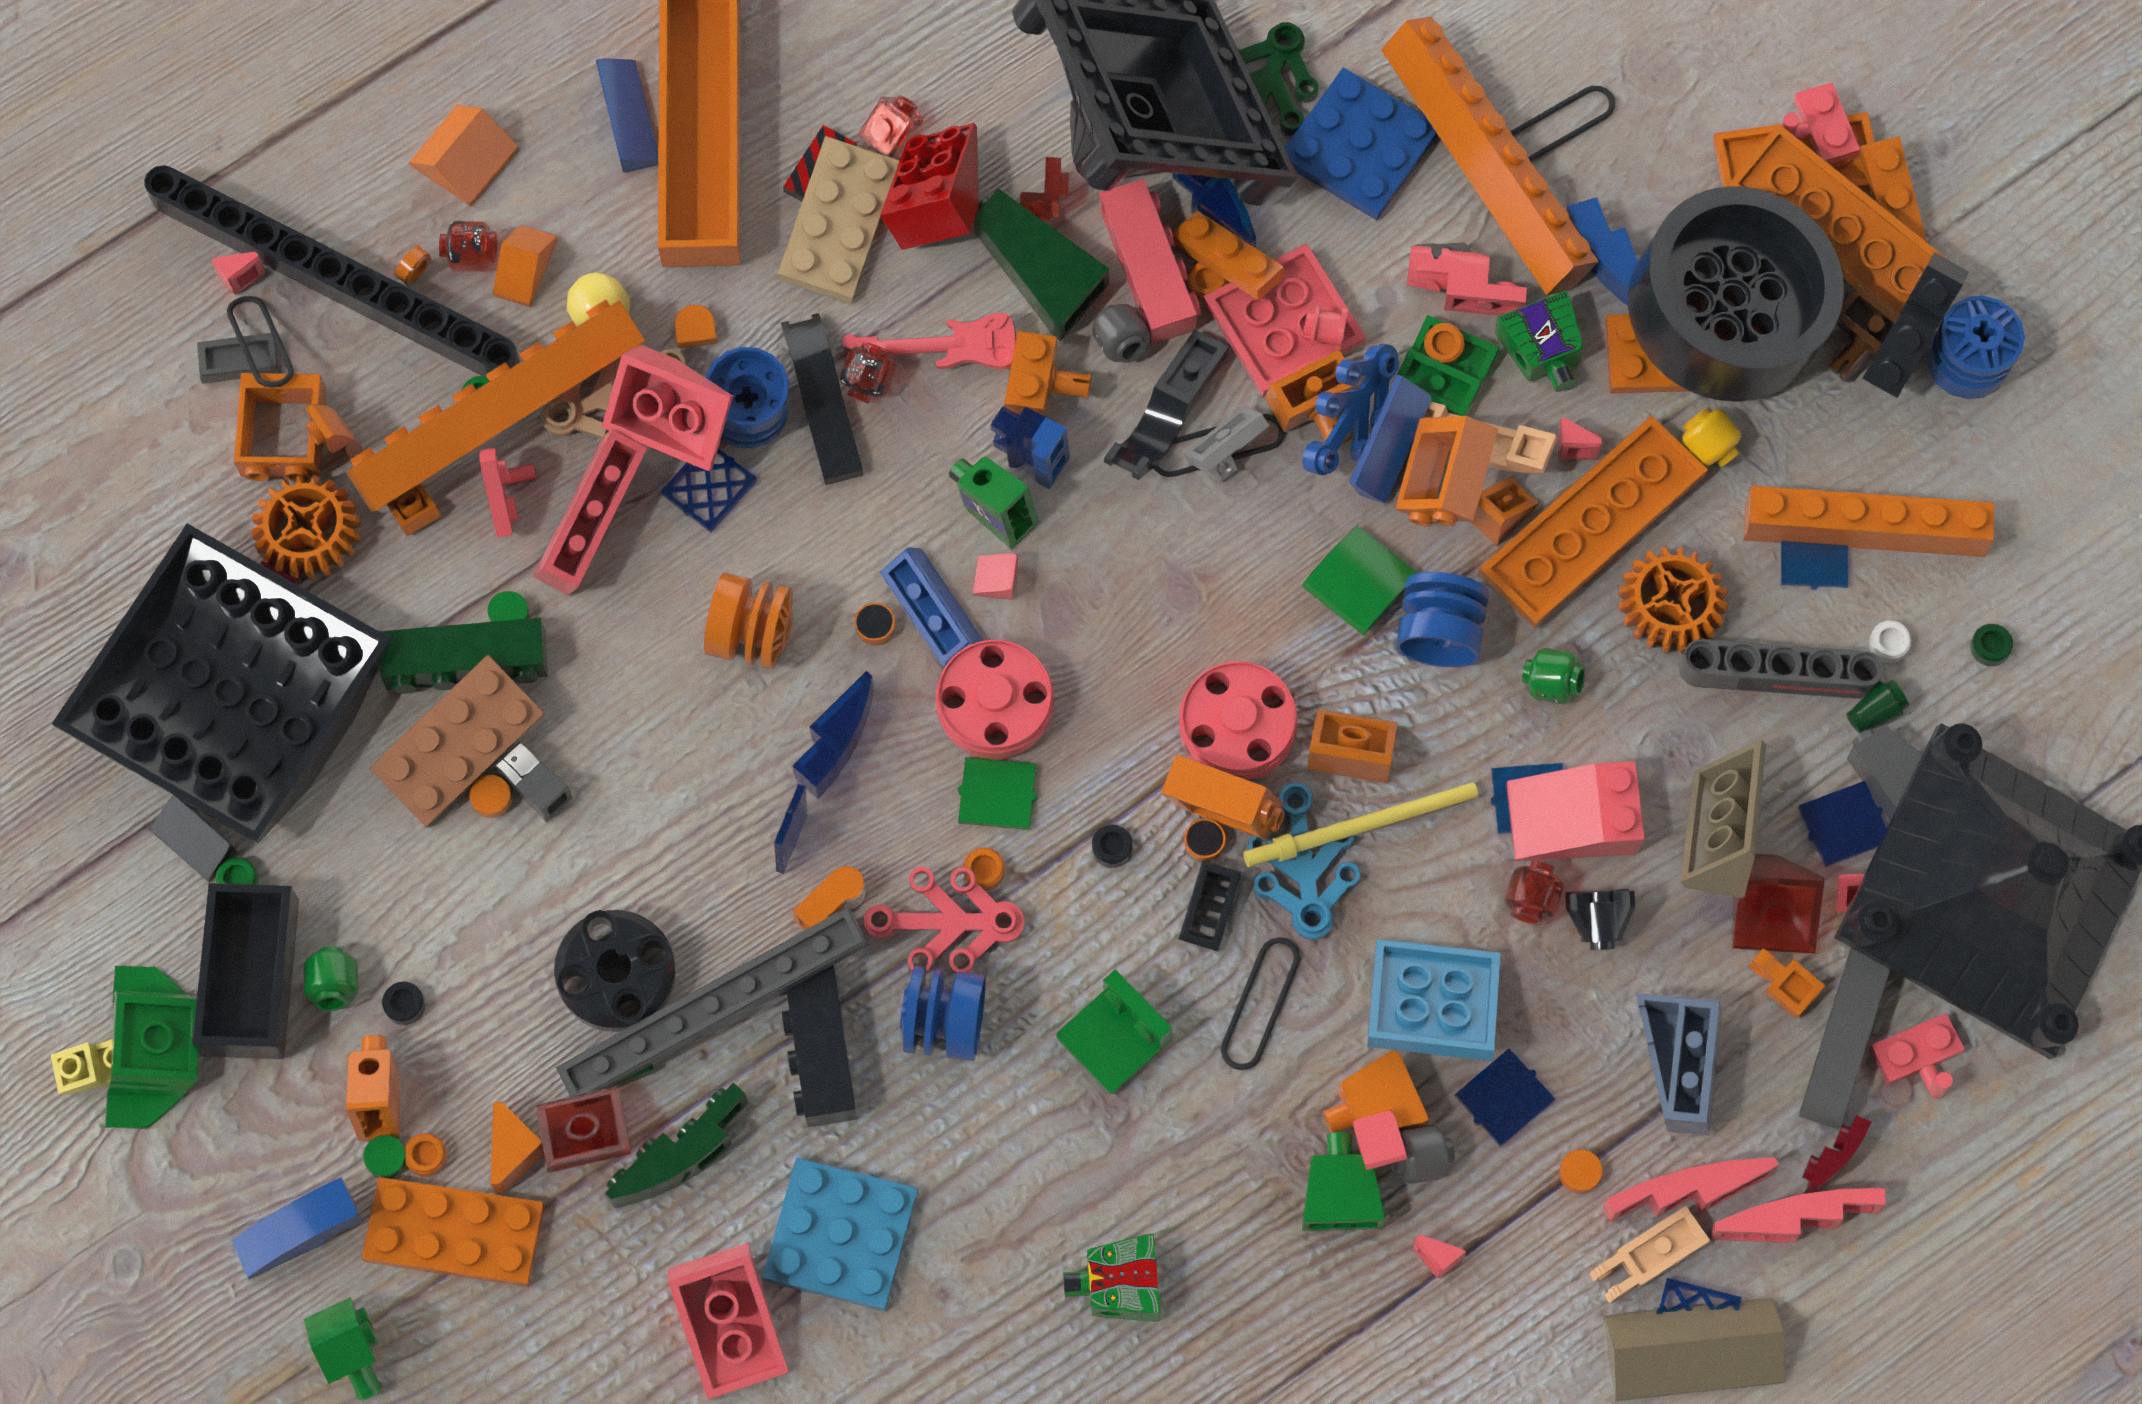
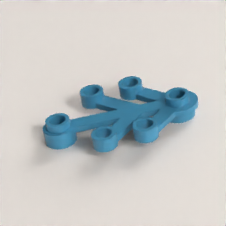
M1293 782L1287 784L1281 790L1279 799L1283 802L1281 809H1284V814L1290 819L1293 837L1308 832L1306 814L1312 806V793L1302 783ZM1291 798H1299L1303 805L1298 809H1293L1288 805V801ZM1354 835L1350 836L1349 840L1344 843L1334 841L1324 844L1313 859L1311 849L1297 852L1295 860L1289 859L1280 862L1278 859L1268 861L1299 884L1301 899L1278 885L1276 876L1269 872L1257 875L1254 880V893L1260 899L1273 900L1292 914L1293 927L1301 937L1316 940L1326 936L1333 925L1331 909L1346 890L1353 889L1358 885L1360 870L1351 862L1340 864L1335 872V880L1319 898L1316 881L1340 851H1345L1352 846ZM1252 836L1248 843V850L1253 849V844L1258 841L1265 842L1266 844L1273 842L1271 838L1267 841ZM1349 870L1354 873L1355 879L1350 882L1343 881L1340 873ZM1263 880H1268L1272 882L1274 888L1269 892H1264L1259 888L1258 884ZM1314 914L1319 917L1320 923L1316 926H1310L1305 922L1306 916Z

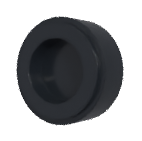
M1103 826L1096 831L1092 838V854L1095 860L1104 867H1120L1132 855L1133 842L1131 835L1121 826Z
M402 981L391 985L385 991L382 998V1006L385 1014L392 1022L398 1025H409L419 1020L423 1015L425 998L415 984Z

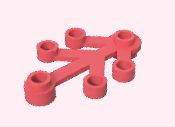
M917 867L909 876L911 888L915 892L923 894L941 913H894L886 905H874L866 911L863 923L867 934L877 940L891 937L895 930H941L923 949H915L908 956V965L912 972L914 969L913 959L917 955L926 956L928 958L926 974L932 969L933 962L965 931H982L966 949H957L950 955V968L957 974V972L970 973L974 968V962L995 942L1009 943L1017 939L1024 929L1022 911L1010 902L996 903L976 883L974 873L969 868L960 867L951 874V886L957 893L966 894L982 912L965 913L934 882L933 873L928 868ZM918 874H926L930 880L926 886L918 887L914 883V878ZM960 874H967L971 878V882L966 887H959L955 883L956 877ZM877 914H884L888 921L883 927H875L872 924L873 917ZM1000 915H1008L1012 922L1009 927L1000 928L996 925V919ZM960 955H965L970 960L969 965L964 969H959L954 965L955 958Z

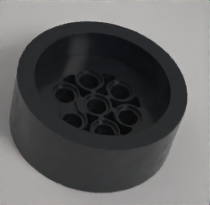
M1736 186L1714 188L1695 194L1683 201L1668 214L1640 257L1630 279L1628 290L1629 317L1636 339L1649 360L1666 377L1679 386L1714 400L1732 402L1756 400L1772 395L1793 382L1803 372L1831 334L1839 319L1843 305V273L1840 261L1829 238L1808 214L1793 203L1770 192L1755 188ZM1733 265L1740 267L1743 272L1737 271ZM1696 271L1703 273L1707 279L1700 277ZM1761 293L1767 294L1771 300L1764 298ZM1724 299L1732 301L1735 306L1727 304ZM1687 305L1695 307L1699 313L1691 311ZM1752 326L1758 327L1763 334L1757 333ZM1715 333L1722 334L1727 341L1718 338Z

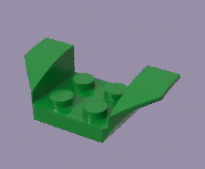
M114 966L112 1002L115 1003L111 1076L107 1090L105 1128L147 1129L178 1102L197 1081L198 1051L192 1044L197 997L187 995L156 967Z

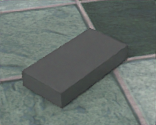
M272 333L243 336L258 372L281 374L279 349ZM237 337L197 342L199 373L202 384L240 379L241 373H252Z

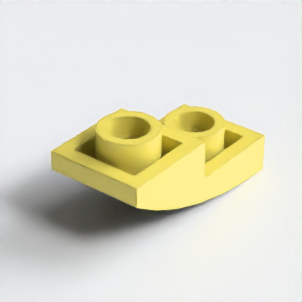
M113 1039L96 1045L86 1042L51 1054L58 1094L66 1095L109 1086Z

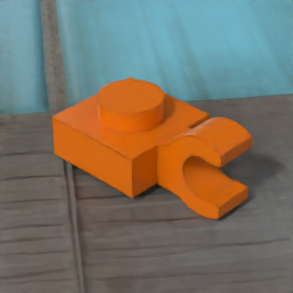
M1764 948L1748 966L1758 976L1772 983L1764 993L1795 1019L1802 1014L1825 987L1822 982L1795 959L1784 967Z

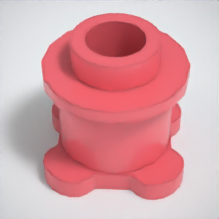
M1317 305L1315 313L1307 311L1303 335L1311 336L1310 344L1313 345L1314 341L1336 345L1335 351L1339 349L1341 351L1349 308L1343 307L1342 313L1320 310L1321 306Z

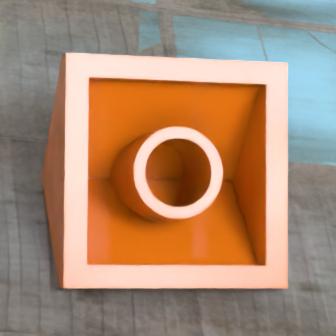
M456 105L409 161V165L471 207L519 148L483 108Z
M1317 709L1307 770L1388 783L1398 722Z

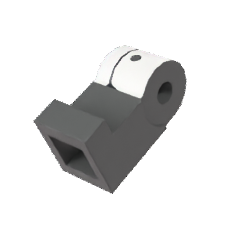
M519 742L494 765L507 783L546 823L573 798L569 786L542 762H539Z

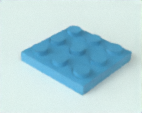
M1377 939L1367 1047L1493 1061L1500 953Z
M796 1158L762 1276L763 1281L886 1312L916 1202L918 1188Z

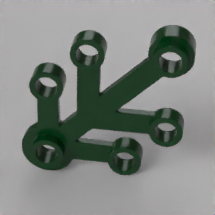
M1282 22L1270 29L1265 41L1238 49L1245 66L1247 63L1269 57L1264 68L1249 74L1264 106L1270 94L1272 95L1281 115V130L1285 134L1294 135L1303 123L1304 117L1295 108L1280 76L1285 61L1296 80L1295 96L1299 101L1304 103L1314 101L1318 95V82L1310 76L1300 55L1305 46L1303 32L1293 23ZM1281 40H1289L1292 45L1281 46L1279 42ZM1308 85L1313 88V91L1303 93L1300 88ZM1295 118L1298 120V124L1291 126L1286 124L1285 120Z

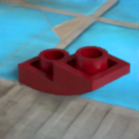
M1856 1115L1850 1127L1842 1124L1833 1147L1839 1149V1152L1825 1146L1819 1157L1810 1156L1802 1175L1803 1179L1809 1181L1804 1192L1805 1194L1821 1191L1838 1176L1857 1151L1872 1121Z

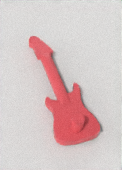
M998 312L984 316L974 322L963 323L949 319L946 324L948 328L953 329V336L879 340L877 336L855 337L852 334H848L842 338V344L849 352L856 354L858 351L860 356L864 355L868 359L877 361L880 356L947 352L946 357L935 362L938 369H950L964 363H977L985 367L1001 370L1011 367L1016 342V330L1012 318L1006 313Z

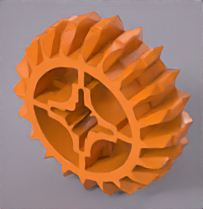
M298 474L296 484L290 485L288 480L282 479L281 485L283 489L278 492L276 489L269 487L270 501L258 499V507L262 512L252 514V521L257 525L251 529L253 539L257 540L254 547L258 554L264 555L263 561L267 564L275 565V570L278 572H288L290 570V575L298 579L303 572H306L308 579L314 581L316 577L315 571L322 570V573L329 577L331 574L329 566L334 563L337 567L343 568L344 562L341 555L353 556L354 549L350 543L359 542L360 535L355 530L361 525L359 516L355 515L357 507L354 501L348 500L349 495L345 489L336 490L337 486L331 479L323 485L320 477L314 474L309 483H306L304 476ZM313 503V504L310 505L309 507H299V506H298V505H301V504ZM336 514V527L332 536L327 541L323 533L327 526L331 524L329 520ZM285 515L288 519V524L281 531L282 536L276 541L277 525ZM296 520L308 528L312 527L315 535L310 530H306L303 527L300 528ZM304 548H312V549H314V550L309 551V552H299L300 550H302V549H304Z
M1664 546L1660 550L1659 558L1649 550L1645 554V562L1636 559L1631 567L1633 572L1627 571L1624 573L1622 581L1626 585L1620 586L1618 596L1624 599L1619 603V612L1628 614L1623 621L1625 627L1637 626L1633 637L1636 640L1646 635L1648 637L1646 643L1648 649L1652 648L1655 642L1663 643L1661 649L1664 654L1669 652L1671 644H1675L1677 651L1681 654L1685 652L1687 642L1690 644L1695 640H1701V637L1711 640L1715 634L1713 628H1721L1724 621L1721 614H1725L1728 609L1727 602L1722 600L1727 596V587L1718 586L1723 578L1721 572L1709 574L1713 566L1712 561H1705L1703 564L1698 563L1700 556L1698 551L1693 552L1691 558L1683 556L1685 551L1682 546L1677 548L1675 555H1670L1669 549ZM1673 575L1681 576L1688 580L1681 581L1674 578ZM1653 579L1656 584L1654 590L1657 595L1651 597L1650 603L1643 605L1641 589L1647 582ZM1702 594L1705 611L1699 618L1693 621L1690 616L1692 610L1689 605L1695 601L1697 596ZM1666 596H1673V599L1677 597L1680 603L1673 604V600L1670 603L1665 600ZM1658 619H1667L1674 625L1662 623Z

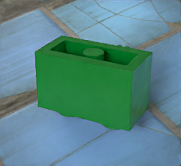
M351 1297L304 1319L311 1350L328 1384L348 1376L358 1400L371 1398L381 1391L382 1385L371 1366L372 1363L376 1362L372 1347L378 1345V1341L373 1332V1324L364 1307L357 1310Z

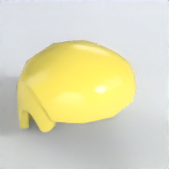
M599 272L589 273L581 276L568 290L566 310L574 323L579 326L590 319L586 311L604 300H607L610 306L620 300L629 314L630 296L617 279Z

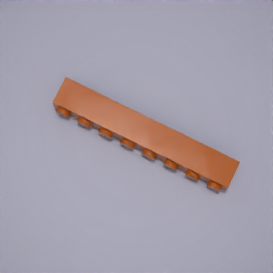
M1432 17L1406 20L1381 49L1382 53L1545 294L1551 295L1565 290H1572L1599 262L1591 251L1588 241L1580 235L1570 220L1566 209L1559 204L1548 188L1545 178L1537 172L1527 157L1525 149L1516 141L1507 128L1504 118L1496 112L1486 97L1482 86L1475 81L1464 65L1463 58L1454 50L1445 37L1442 27Z
M607 300L602 301L586 311L590 319L576 326L572 320L554 331L553 334L557 340L544 348L539 341L519 353L523 361L509 368L505 362L487 373L486 377L490 382L477 390L473 384H470L452 395L456 403L442 411L440 406L436 405L418 417L422 424L408 432L406 427L403 426L385 437L384 439L388 445L380 451L374 453L371 447L350 459L354 467L346 471L371 512L377 511L615 361L623 353L645 342V339L621 301L619 300L611 306Z

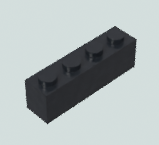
M833 965L779 995V997L787 995L789 1010L781 1012L785 1036L793 1035L795 1050L787 1051L791 1076L799 1075L801 1090L793 1091L797 1116L805 1115L808 1128L857 1120Z

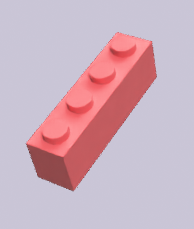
M1143 178L1115 187L1110 191L1099 192L1102 217L1139 314L1150 330L1151 345L1193 332L1194 329L1196 330L1197 315H1201L1200 305L1194 292L1188 293L1184 281L1188 280L1187 271L1181 258L1175 259L1171 247L1175 246L1173 234L1168 224H1161L1158 213H1161L1162 209L1156 191H1149Z
M613 429L601 439L532 577L566 595H569L579 587L647 447Z

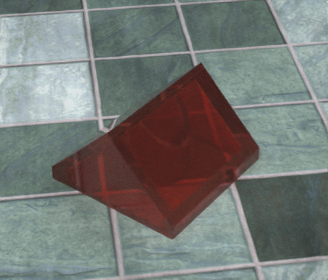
M618 1086L536 1105L548 1173L631 1154L633 1148Z

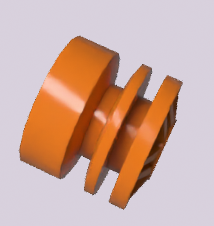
M722 573L715 587L706 621L704 635L705 655L734 660L742 644L745 645L746 664L755 665L761 653L762 668L775 669L781 653L787 645L792 627V587L779 586L773 598V584L764 582L756 598L752 597L751 578Z

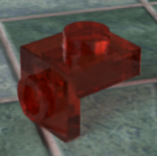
M898 95L897 98L882 96L857 135L884 156L893 158L912 126H921L925 118L916 112L918 106L902 95Z
M1046 157L1044 193H1020V204L1041 220H1047L1050 217H1060L1061 196H1068L1069 172H1062V158Z

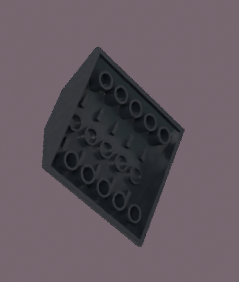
M187 523L64 704L52 725L258 844L311 787L355 720L392 640L389 636Z

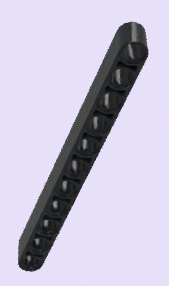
M166 165L156 166L146 174L144 186L154 207L159 212L241 254L256 252L263 265L481 376H486L487 373L500 366L492 363L499 356L510 357L506 362L509 368L520 363L516 347L507 337ZM165 186H173V188L166 193H158V191ZM197 203H206L202 209L191 210ZM230 220H240L233 227H224V225ZM265 236L273 237V239L266 244H257L258 241ZM298 253L307 254L300 261H290ZM332 270L340 271L334 278H324ZM365 287L374 288V290L366 296L357 295L358 292ZM399 304L408 305V307L400 313L391 312V310ZM438 321L442 323L435 330L425 329L431 322ZM471 338L476 340L472 346L465 348L458 346L465 339Z

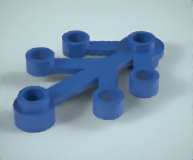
M1383 343L1378 346H1372L1367 350L1362 360L1350 361L1345 359L1338 364L1336 379L1339 383L1355 386L1360 381L1361 376L1366 377L1359 388L1337 393L1325 391L1318 396L1315 408L1319 415L1335 418L1341 409H1346L1324 443L1312 441L1305 448L1302 463L1307 472L1323 476L1336 470L1339 463L1337 450L1353 425L1354 434L1350 456L1353 461L1358 462L1368 440L1370 398L1374 393V410L1370 416V425L1373 428L1389 392V381L1399 368L1398 354L1392 345Z

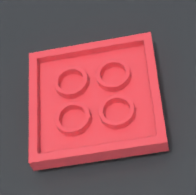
M1307 243L1275 259L1276 262L1284 266L1285 277L1259 301L1231 282L1204 296V304L1262 398L1266 396L1270 384L1335 351L1336 345L1314 341V344L1311 345V336L1303 335L1307 311L1315 313L1317 305L1321 306L1320 310L1342 313L1343 307L1347 308ZM1349 310L1341 347L1343 356L1366 344V337Z

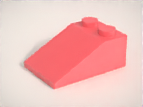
M640 345L623 353L621 356L602 428L609 431L613 429L638 443L710 471L714 464L733 395L679 360Z
M1635 761L1590 764L1510 780L1506 783L1515 861L1636 855L1645 840Z
M748 1242L668 1268V1284L707 1399L789 1373L762 1281Z

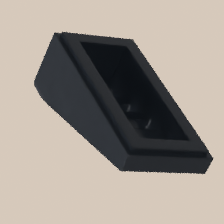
M1202 860L1178 940L1218 952L1242 872ZM1209 876L1229 882L1228 890L1205 884L1206 877ZM1202 891L1225 898L1223 906L1201 900ZM1197 907L1219 913L1218 922L1195 915ZM1192 923L1215 929L1214 937L1190 931Z

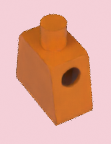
M382 1035L364 1036L361 1040V1051H354L348 1055L346 1111L358 1141H369L380 1135L400 1138L399 1072L392 1052L387 1050V1039Z
M1391 1050L1340 1082L1338 1093L1342 1104L1322 1111L1324 1121L1330 1133L1340 1132L1352 1127L1353 1122L1357 1119L1386 1111L1394 1113L1399 1131L1428 1126L1429 1118L1398 1050Z

